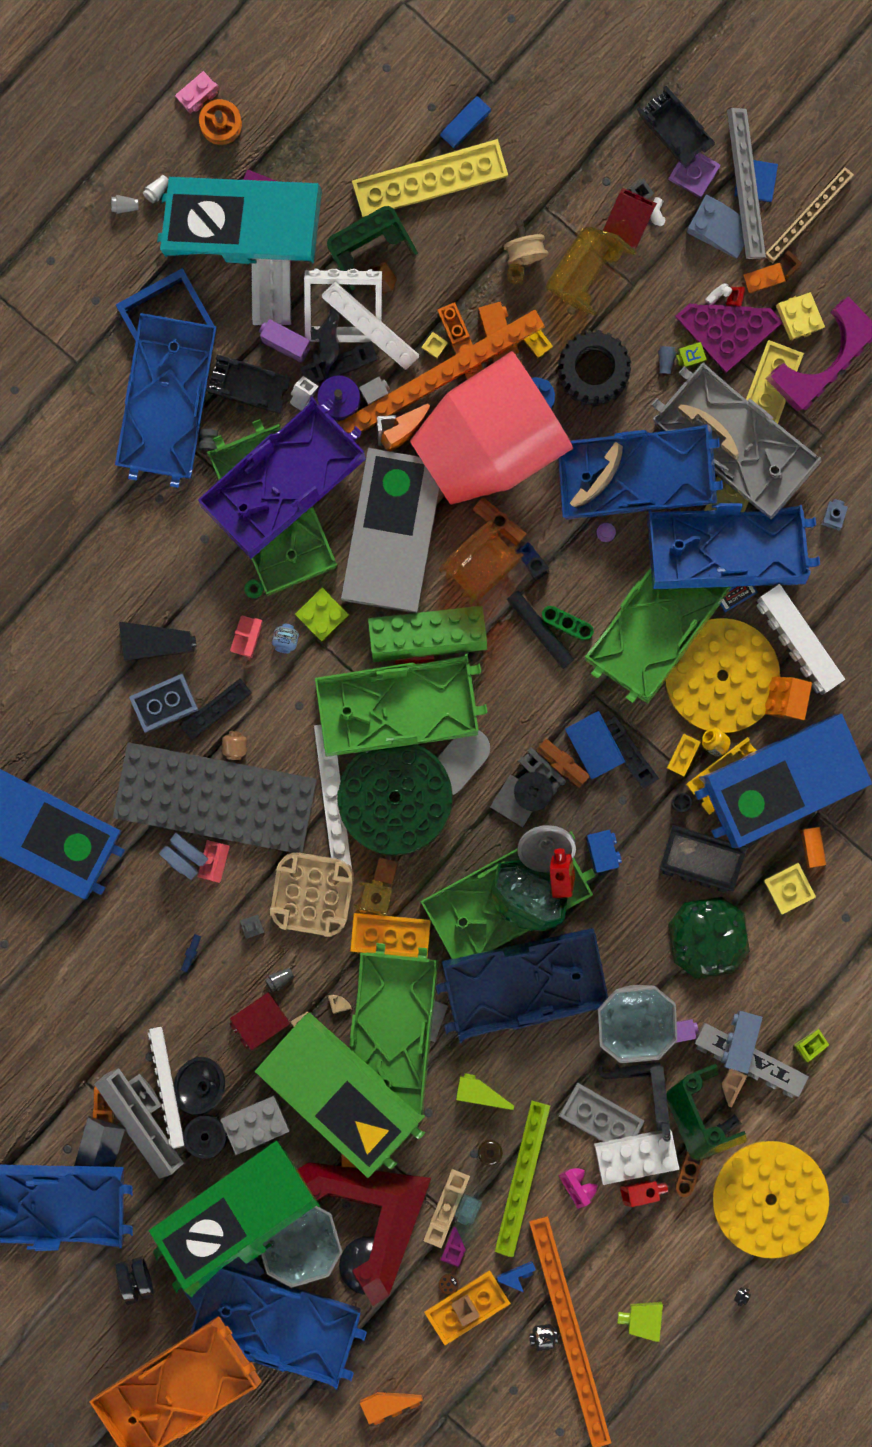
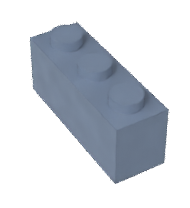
M738 1011L737 1014L734 1013L731 1025H734L733 1032H729L726 1041L729 1047L727 1052L724 1051L721 1060L724 1063L723 1067L748 1074L763 1017L743 1011Z

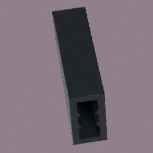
M119 622L125 662L194 652L193 647H197L196 637L192 636L190 631Z

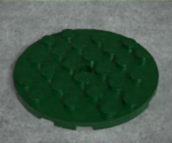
M413 744L363 751L356 755L343 772L337 794V802L341 820L357 842L367 849L380 854L404 855L427 846L442 832L452 810L453 791L448 773L439 759L424 747ZM399 793L400 801L396 803L391 802V794Z

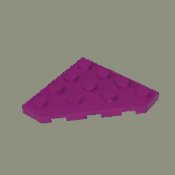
M690 303L675 316L698 343L701 342L703 349L725 373L732 369L783 323L771 308L742 306L729 307Z

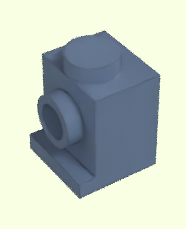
M834 499L833 502L829 501L821 525L840 530L848 508L844 506L845 502ZM833 510H838L839 516H834Z

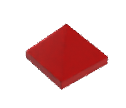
M731 287L732 293L727 296L726 306H741L744 301L745 287Z

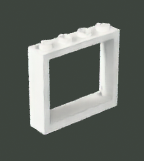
M319 269L305 270V338L310 340V342H319V339L311 340L310 333L311 327L315 329L320 328L311 326V284H333L336 282L337 284L376 285V317L382 322V271H372V269L367 271H358L356 269L339 271L338 269H330L328 271H320ZM337 327L336 333L339 342L372 341L356 327Z

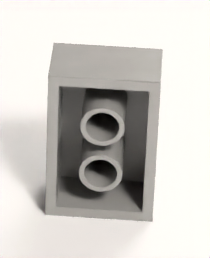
M275 1095L220 1119L236 1155L290 1131Z

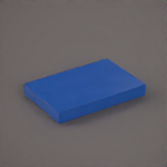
M599 711L565 729L591 779L626 762Z

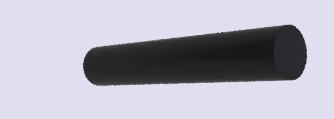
M519 590L506 599L562 669L575 660Z

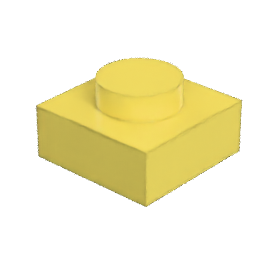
M432 332L423 344L422 349L438 359L448 345V342Z

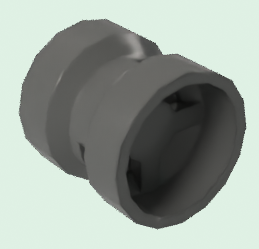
M199 429L201 441L198 443V449L204 451L217 449L213 438L218 436V431Z

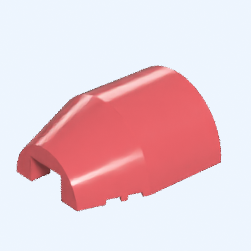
M512 351L449 391L410 439L414 449L450 505L510 490L573 449V445L553 411Z

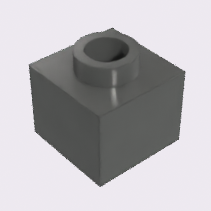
M644 178L635 181L627 188V190L646 199L654 194Z

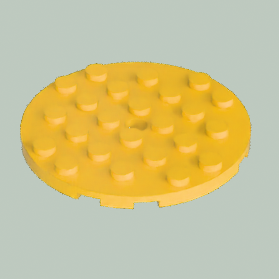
M711 619L707 621L666 678V689L674 708L690 724L705 731L718 728L724 733L736 732L753 725L765 715V704L770 691L769 685L772 677H780V668L773 647L754 627L734 619ZM721 670L727 672L728 678L725 681H720L717 677V673Z
M761 1141L741 1148L723 1164L714 1183L713 1209L721 1230L735 1246L757 1257L781 1258L802 1250L819 1234L828 1214L829 1191L821 1169L804 1151L784 1142ZM769 1194L776 1196V1202L772 1205L767 1204L765 1201L766 1196Z

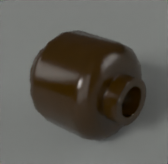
M491 1139L483 1141L477 1151L480 1161L489 1166L499 1163L503 1155L500 1144Z

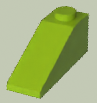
M465 1073L464 1077L460 1076L456 1100L514 1110L512 1103L481 1080L475 1079L476 1075Z

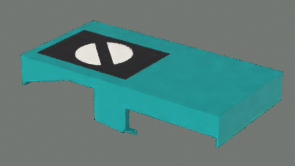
M169 177L167 193L162 195V204L166 202L163 230L162 233H158L157 243L161 242L160 250L165 257L215 254L222 255L224 260L229 263H257V260H251L250 258L311 261L314 263L322 189L319 183Z

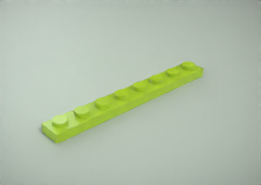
M531 1101L495 1252L508 1257H514L550 1105L537 1101Z

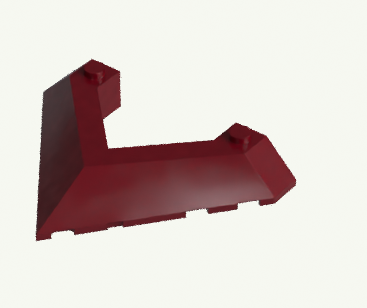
M311 1162L298 1168V1172L317 1202L331 1196L381 1208L370 1258L367 1262L352 1270V1273L372 1306L389 1297L431 1178L375 1171L367 1178L358 1168Z

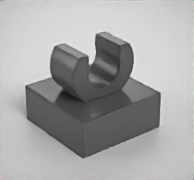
M259 914L240 920L246 939L265 933Z

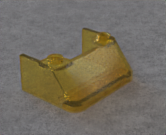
M585 227L580 231L548 280L546 287L552 294L574 308L596 315L597 312L589 306L591 296L586 291L605 262L612 263L619 260L622 252L635 255L636 251L616 234L592 227Z

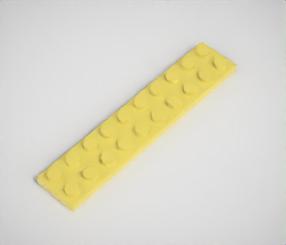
M768 340L746 400L748 401L749 398L767 411L773 417L772 420L778 424L786 399L765 378L782 363L797 372L804 353ZM717 476L716 482L721 481L722 479ZM722 480L723 490L716 491L717 504L742 503L741 512H745L749 501ZM712 504L706 505L704 511L716 510V508H712Z

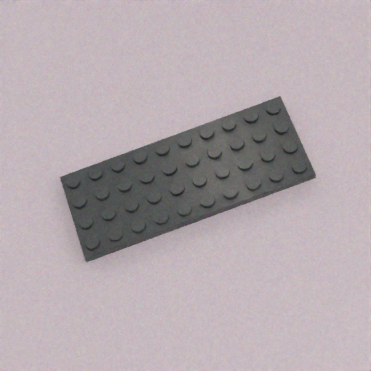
M127 742L113 818L281 851L302 853L317 779Z

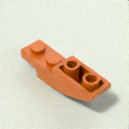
M455 302L438 309L437 311L455 355L472 346L470 335ZM482 364L466 372V379L468 380L482 371Z

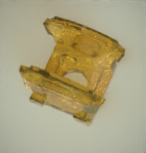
M372 880V884L359 882L358 885L364 886L361 905L353 904V906L360 912L367 911L376 913L379 916H386L392 888L383 886L384 882ZM374 893L381 895V901L378 904H373L370 900L371 895Z

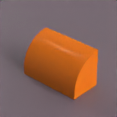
M820 827L801 830L807 868L826 865Z

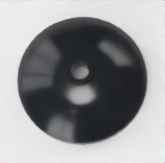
M196 1057L187 1061L179 1069L173 1085L178 1106L189 1114L202 1115L210 1112L218 1105L225 1090V1076L217 1062L206 1057Z
M373 1236L360 1237L350 1242L342 1252L339 1263L340 1274L344 1283L351 1290L363 1295L365 1293L354 1277L352 1270L369 1260L375 1238Z

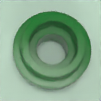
M252 579L245 584L244 591L249 598L256 599L263 594L264 588L260 581ZM257 586V592H251V587Z

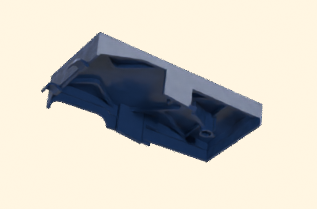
M593 928L442 961L446 982L436 985L437 995L441 992H448L454 1022L447 1023L444 1026L446 1034L456 1031L460 1043L467 1038L501 1029L510 1028L516 1030L597 1010L608 998L596 934Z

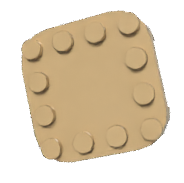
M291 853L286 855L278 863L270 908V916H272L274 922L279 928L284 930L289 929L324 935V937H332L339 933L345 927L348 919L354 881L351 866L339 859L311 854Z

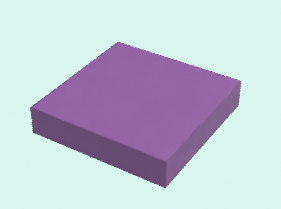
M698 153L695 156L696 160L686 168L678 162L668 180L701 199L721 165Z

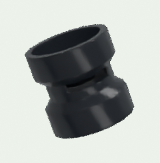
M678 793L671 800L672 808L680 813L689 810L692 804L690 796L686 793Z

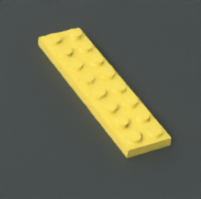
M498 139L356 179L352 181L362 218L383 206H390L393 209L401 208L508 177V172Z

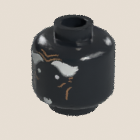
M551 1324L534 1326L532 1333H529L530 1345H534L537 1351L553 1349L555 1344H558L556 1328H553Z

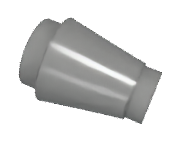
M120 195L111 197V212L119 214L138 210V199Z

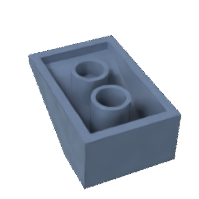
M705 195L688 227L687 233L737 259L744 246L741 215L722 202Z

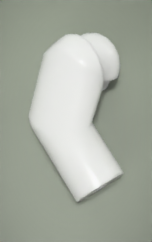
M728 284L720 285L705 299L706 303L714 305L722 295L725 297L729 296L732 293V288Z

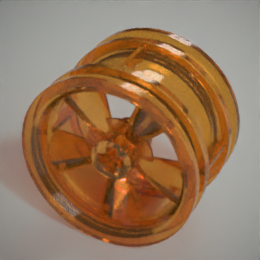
M492 520L488 521L471 535L438 569L440 573H446L445 578L447 580L454 578L464 589L462 596L464 599L466 597L470 598L468 602L470 605L476 603L524 557L522 552L520 554L516 552L518 548L515 545L511 548L508 547L498 536L501 530L498 527L495 529L492 527L494 524Z

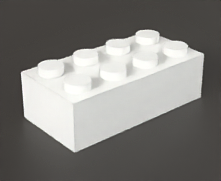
M662 1130L595 1143L594 1146L603 1185L679 1170L672 1131L670 1130L671 1140L669 1142L663 1140Z

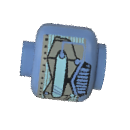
M283 624L274 630L272 645L278 652L290 653V651L296 649L299 633L294 629L293 625Z

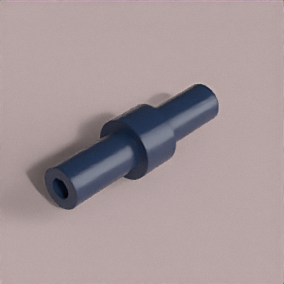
M194 934L190 947L186 949L184 954L186 957L181 967L182 971L188 973L192 960L196 958L198 953L196 950L201 936Z

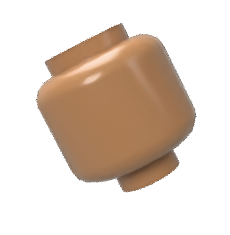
M230 731L229 735L222 738V754L226 756V759L241 760L246 755L247 738L242 736L241 732Z

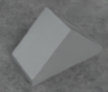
M140 1074L128 1081L150 1114L162 1106L150 1084Z

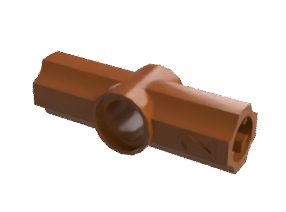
M484 497L472 509L489 523L494 530L502 534L516 547L527 535L506 514L499 511ZM501 517L505 520V524L497 526L494 520Z
M547 738L536 749V752L546 759L551 767L560 775H564L578 788L589 778L588 773L579 767L574 759L563 750H559Z

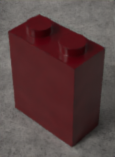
M622 188L602 233L610 240H618L625 247L636 249L657 203Z
M270 992L230 1018L232 1022L229 1023L234 1032H239L243 1037L240 1041L244 1047L251 1050L291 1024Z

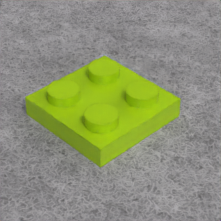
M323 588L295 613L321 642L349 616Z

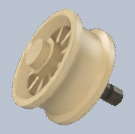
M523 220L515 221L519 238L504 244V249L508 251L509 255L508 265H528L547 257L549 253L544 249V235L526 236Z

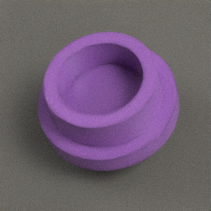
M603 523L597 528L599 540L610 542L614 539L616 530L612 524Z

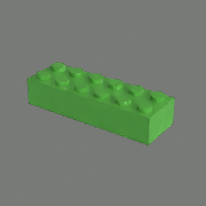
M483 606L368 618L373 662L487 650Z

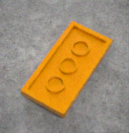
M354 913L350 951L376 953V943L385 944V954L418 958L419 947L427 948L428 955L431 920Z
M488 1270L424 1311L444 1345H447L511 1303L492 1272ZM468 1294L480 1317L462 1326L458 1315L452 1307V1303Z

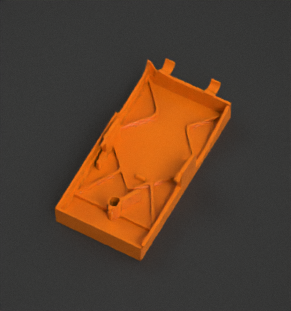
M219 1316L89 1401L118 1447H164L176 1438H181L203 1424L211 1415L256 1389L262 1383L255 1372L256 1368L253 1363H249L232 1337V1331L228 1325H224Z

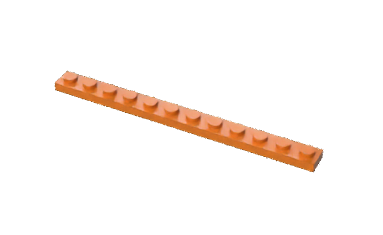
M533 310L340 421L338 424L347 434L351 433L355 426L362 433L377 424V416H392L545 328V325L537 311Z
M545 1216L531 1220L529 1223L592 1447L611 1444L549 1218Z

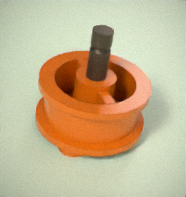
M223 99L213 100L207 103L200 112V128L203 136L209 142L216 145H227L237 139L242 129V120L239 110L233 103Z

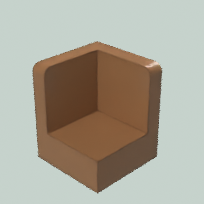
M468 1294L452 1303V1307L458 1315L462 1326L480 1317Z

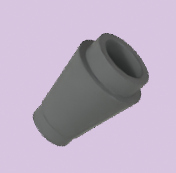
M287 968L268 975L265 982L273 993L275 991L278 992L295 977L291 969Z

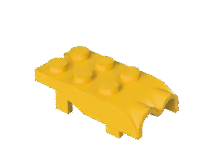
M748 737L690 780L686 786L692 794L695 795L694 791L705 787L704 783L699 779L700 776L714 772L757 751L750 743V739ZM709 795L701 798L703 800L702 807L710 815L715 809Z

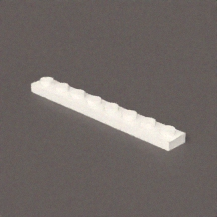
M315 725L314 730L331 858L344 861L352 868L347 829L341 820L337 802V794L341 782L337 755L326 757L322 726Z

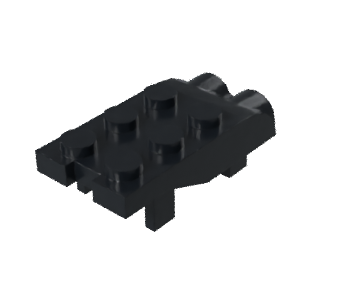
M667 86L663 88V93L659 97L653 98L644 109H641V107L637 108L645 124L685 168L696 160L695 156L701 151L705 153L715 145L713 139L704 131V127Z
M217 355L210 384L206 391L228 400L280 414L284 400H281L283 390H288L291 377Z

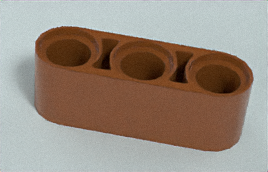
M687 1149L675 1182V1191L681 1197H688L692 1194L704 1160L692 1159ZM688 1164H693L695 1166L694 1173L687 1174L685 1167ZM684 1182L688 1183V1191L684 1193L680 1192V1184Z

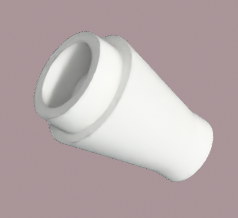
M162 175L145 187L143 192L145 198L151 203L159 201L168 186L169 179Z

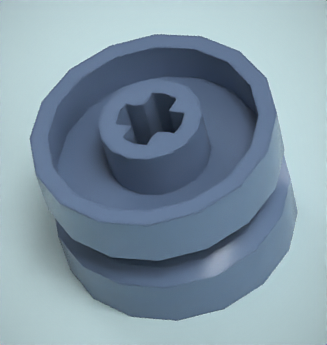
M175 833L170 842L178 850L174 851L169 846H165L159 854L176 871L192 880L198 871L191 864V861L198 866H204L208 858L186 839Z

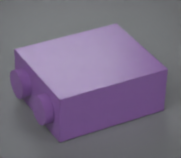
M271 319L267 323L264 322L259 330L262 343L300 363L304 362L311 349L310 340Z

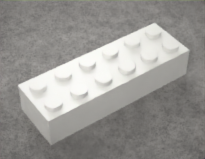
M780 584L757 600V608L762 614L767 615L769 618L768 624L773 630L776 629L780 634L778 636L779 640L784 646L787 645L791 650L789 652L790 656L795 662L798 661L802 666L800 668L801 672L806 678L809 676L813 682L812 688L816 693L820 692L823 695L845 680Z

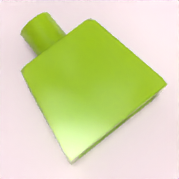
M662 1302L630 1304L629 1313L618 1312L617 1324L628 1325V1333L631 1335L659 1342L663 1304Z

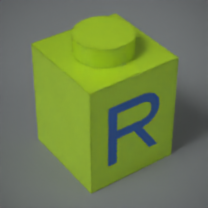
M701 342L680 348L678 355H676L678 365H682V368L685 366L687 369L701 365L707 360Z

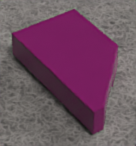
M453 1226L440 1260L459 1267L466 1249L455 1226Z

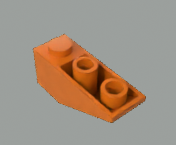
M377 1392L361 1399L360 1405L369 1425L372 1423L378 1425L385 1421V1417L390 1415L396 1417L402 1414V1410L405 1408L413 1409L420 1406L423 1397L422 1395Z

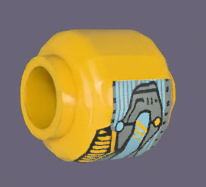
M713 728L704 733L702 746L711 755L721 756L728 751L730 739L720 729Z

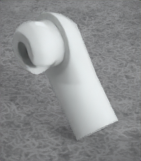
M655 197L653 202L657 203L650 219L653 224L662 226L665 223V217L662 216L660 208L664 201Z

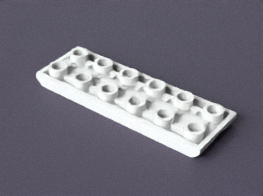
M252 259L257 260L256 264L252 263L253 325H262L264 322L267 323L269 319L280 325H291L290 260Z

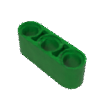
M547 606L542 611L541 618L547 625L578 640L588 641L593 635L592 625L554 606ZM546 611H553L555 618L553 620L546 619ZM570 619L573 625L567 629L563 627L562 621ZM587 627L590 635L587 637L581 636L579 633L580 628Z

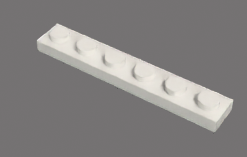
M336 282L322 294V298L405 370L419 358V354Z

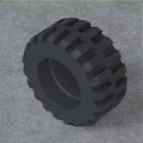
M588 330L584 334L579 333L575 335L562 349L557 368L559 382L564 387L565 393L572 396L571 399L574 401H581L583 405L592 404V406H598L601 403L604 405L609 403L610 400L616 399L625 389L631 373V359L627 354V348L622 346V341L618 338H613V334L608 332L604 334L601 330H596V332ZM596 351L609 358L612 364V373L605 383L590 385L579 378L576 364L584 353Z

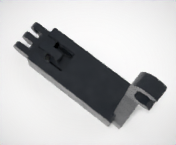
M660 1062L619 1068V1065L616 1064L614 1066L615 1072L604 1073L603 1067L600 1065L599 1075L606 1080L650 1077L651 1075L657 1131L662 1130L663 1140L669 1142L671 1135L664 1070Z

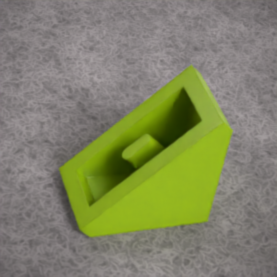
M819 1029L794 1044V1047L805 1062L811 1061L829 1046Z

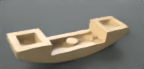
M680 405L678 407L679 413L692 424L699 419L705 425L711 426L712 431L724 440L721 444L722 449L735 460L739 458L734 440L720 422L708 413L688 405Z
M617 442L614 443L604 457L610 461L588 492L582 488L578 491L570 502L572 506L579 508L589 503L608 486L620 464L623 446Z
M454 1169L451 1170L426 1232L424 1242L442 1248L470 1178L469 1175Z

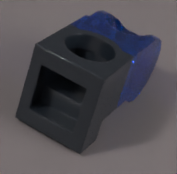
M529 542L516 550L535 581L550 572L547 564Z

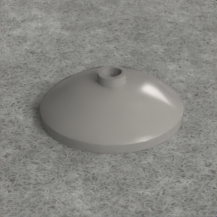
M539 826L527 831L521 837L518 843V856L521 862L528 868L539 872H550L554 850L558 848L564 849L565 854H571L573 860L576 853V844L572 835L560 827Z

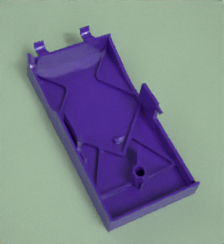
M310 397L308 405L277 433H271L198 499L201 508L250 559L366 460L364 451L354 442L361 435V431L356 426L349 434L343 430L327 413L334 405L329 398H327L323 405H318L315 399Z

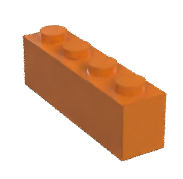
M501 301L478 308L486 337L507 326L505 318L508 317L506 307H502ZM517 344L492 357L493 363L511 351L515 355L519 353Z

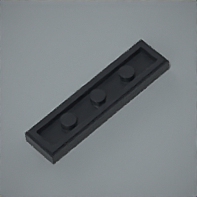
M239 678L180 726L189 738L194 740L250 696L252 692L242 679Z

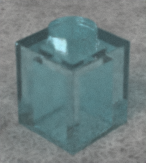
M464 1193L455 1212V1217H458L457 1221L464 1225H468V1222L473 1224L482 1201Z

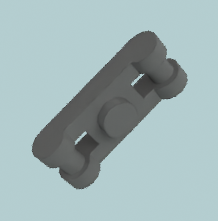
M531 747L527 751L528 753L521 757L518 762L529 772H540L549 778L553 776L556 779L553 782L555 794L557 789L566 783V780ZM534 758L537 763L532 767L529 762Z

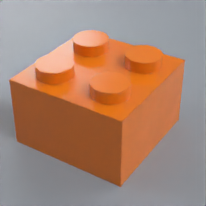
M772 677L769 685L768 700L765 704V714L782 719L805 720L812 682L793 677Z

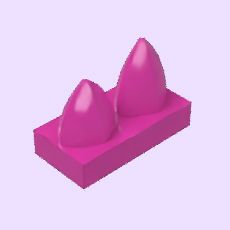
M575 1168L566 1170L558 1176L579 1209L591 1203L590 1200L595 1195L598 1185L585 1184L581 1186L580 1183L584 1178L585 1170Z

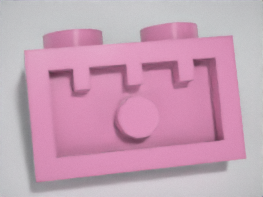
M203 71L180 90L175 97L191 114L193 111H199L207 99H213L218 94L219 88Z

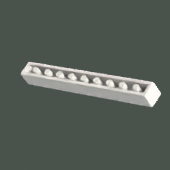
M162 1027L149 1029V1040H152L150 1047L151 1051H154L153 1062L157 1066L155 1073L159 1077L157 1083L158 1087H161L159 1094L160 1098L163 1099L162 1109L166 1113L164 1120L168 1124V1127H166L167 1134H170V1139H168L169 1145L173 1149L185 1147Z

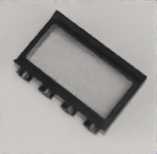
M672 824L659 869L663 870L662 874L671 877L674 874L680 875V879L687 882H692L693 879L700 881L699 885L707 888L713 885L718 887L717 890L720 892H734L747 847L732 848L727 840L714 838L711 835L701 834Z

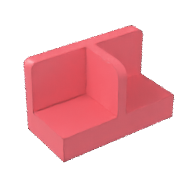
M242 615L237 630L234 633L235 636L230 651L252 658L263 621Z

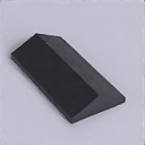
M88 1116L74 1166L114 1167L125 1127Z

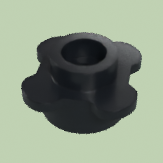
M742 1287L739 1289L734 1298L738 1306L748 1303L751 1294H749L750 1289Z

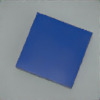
M753 160L758 200L772 202L778 164ZM737 184L734 193L735 197H738Z

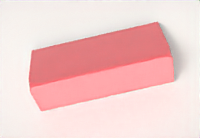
M207 840L203 854L208 858V861L204 866H200L197 877L220 883L229 845Z

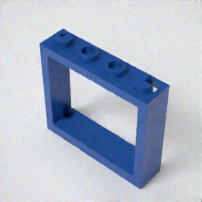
M183 268L116 304L135 341L137 331L126 312L182 281L206 324L214 326Z

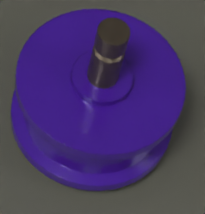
M333 376L325 380L319 388V405H323L327 398H329L334 405L327 413L334 420H344L358 410L360 393L357 385L351 379L345 376Z

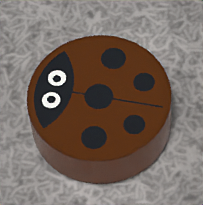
M445 1274L439 1280V1288L445 1294H452L458 1288V1280L452 1274Z

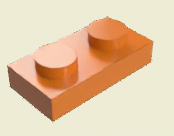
M781 263L744 274L749 293L786 282Z

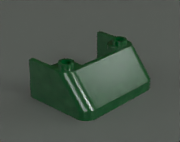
M390 206L381 207L333 234L327 241V248L339 271L352 269L354 259L351 252L381 235L390 244H398L404 241L412 257L416 256L418 251L395 210ZM346 284L350 292L355 290L353 284Z
M716 1064L687 1075L666 1093L667 1103L689 1156L694 1160H702L747 1142L745 1131L726 1138L723 1130L719 1127L705 1129L692 1098V1094L701 1090L703 1081L718 1076Z

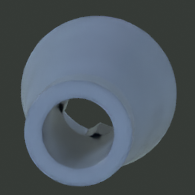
M660 346V351H658L659 373L671 374L677 353L675 352V347Z

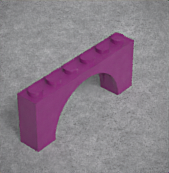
M849 296L842 299L830 312L839 326L841 344L839 353L829 368L819 374H803L792 370L782 363L765 378L796 411L806 410L813 403L811 400L815 396L819 397L826 390L824 386L828 382L830 384L834 382L839 376L837 373L841 369L845 370L852 363L850 360L854 356H859L864 351L863 346L867 342L869 344L872 342V320Z

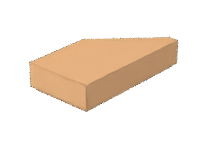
M728 1069L721 1083L728 1106L731 1108L747 1078V1075L732 1069Z

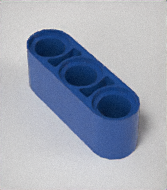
M478 96L475 97L442 131L440 136L455 149L489 115L492 109Z

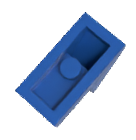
M530 1261L497 1275V1279L500 1283L524 1292L518 1277L522 1276L523 1279L530 1277L536 1269L533 1261Z

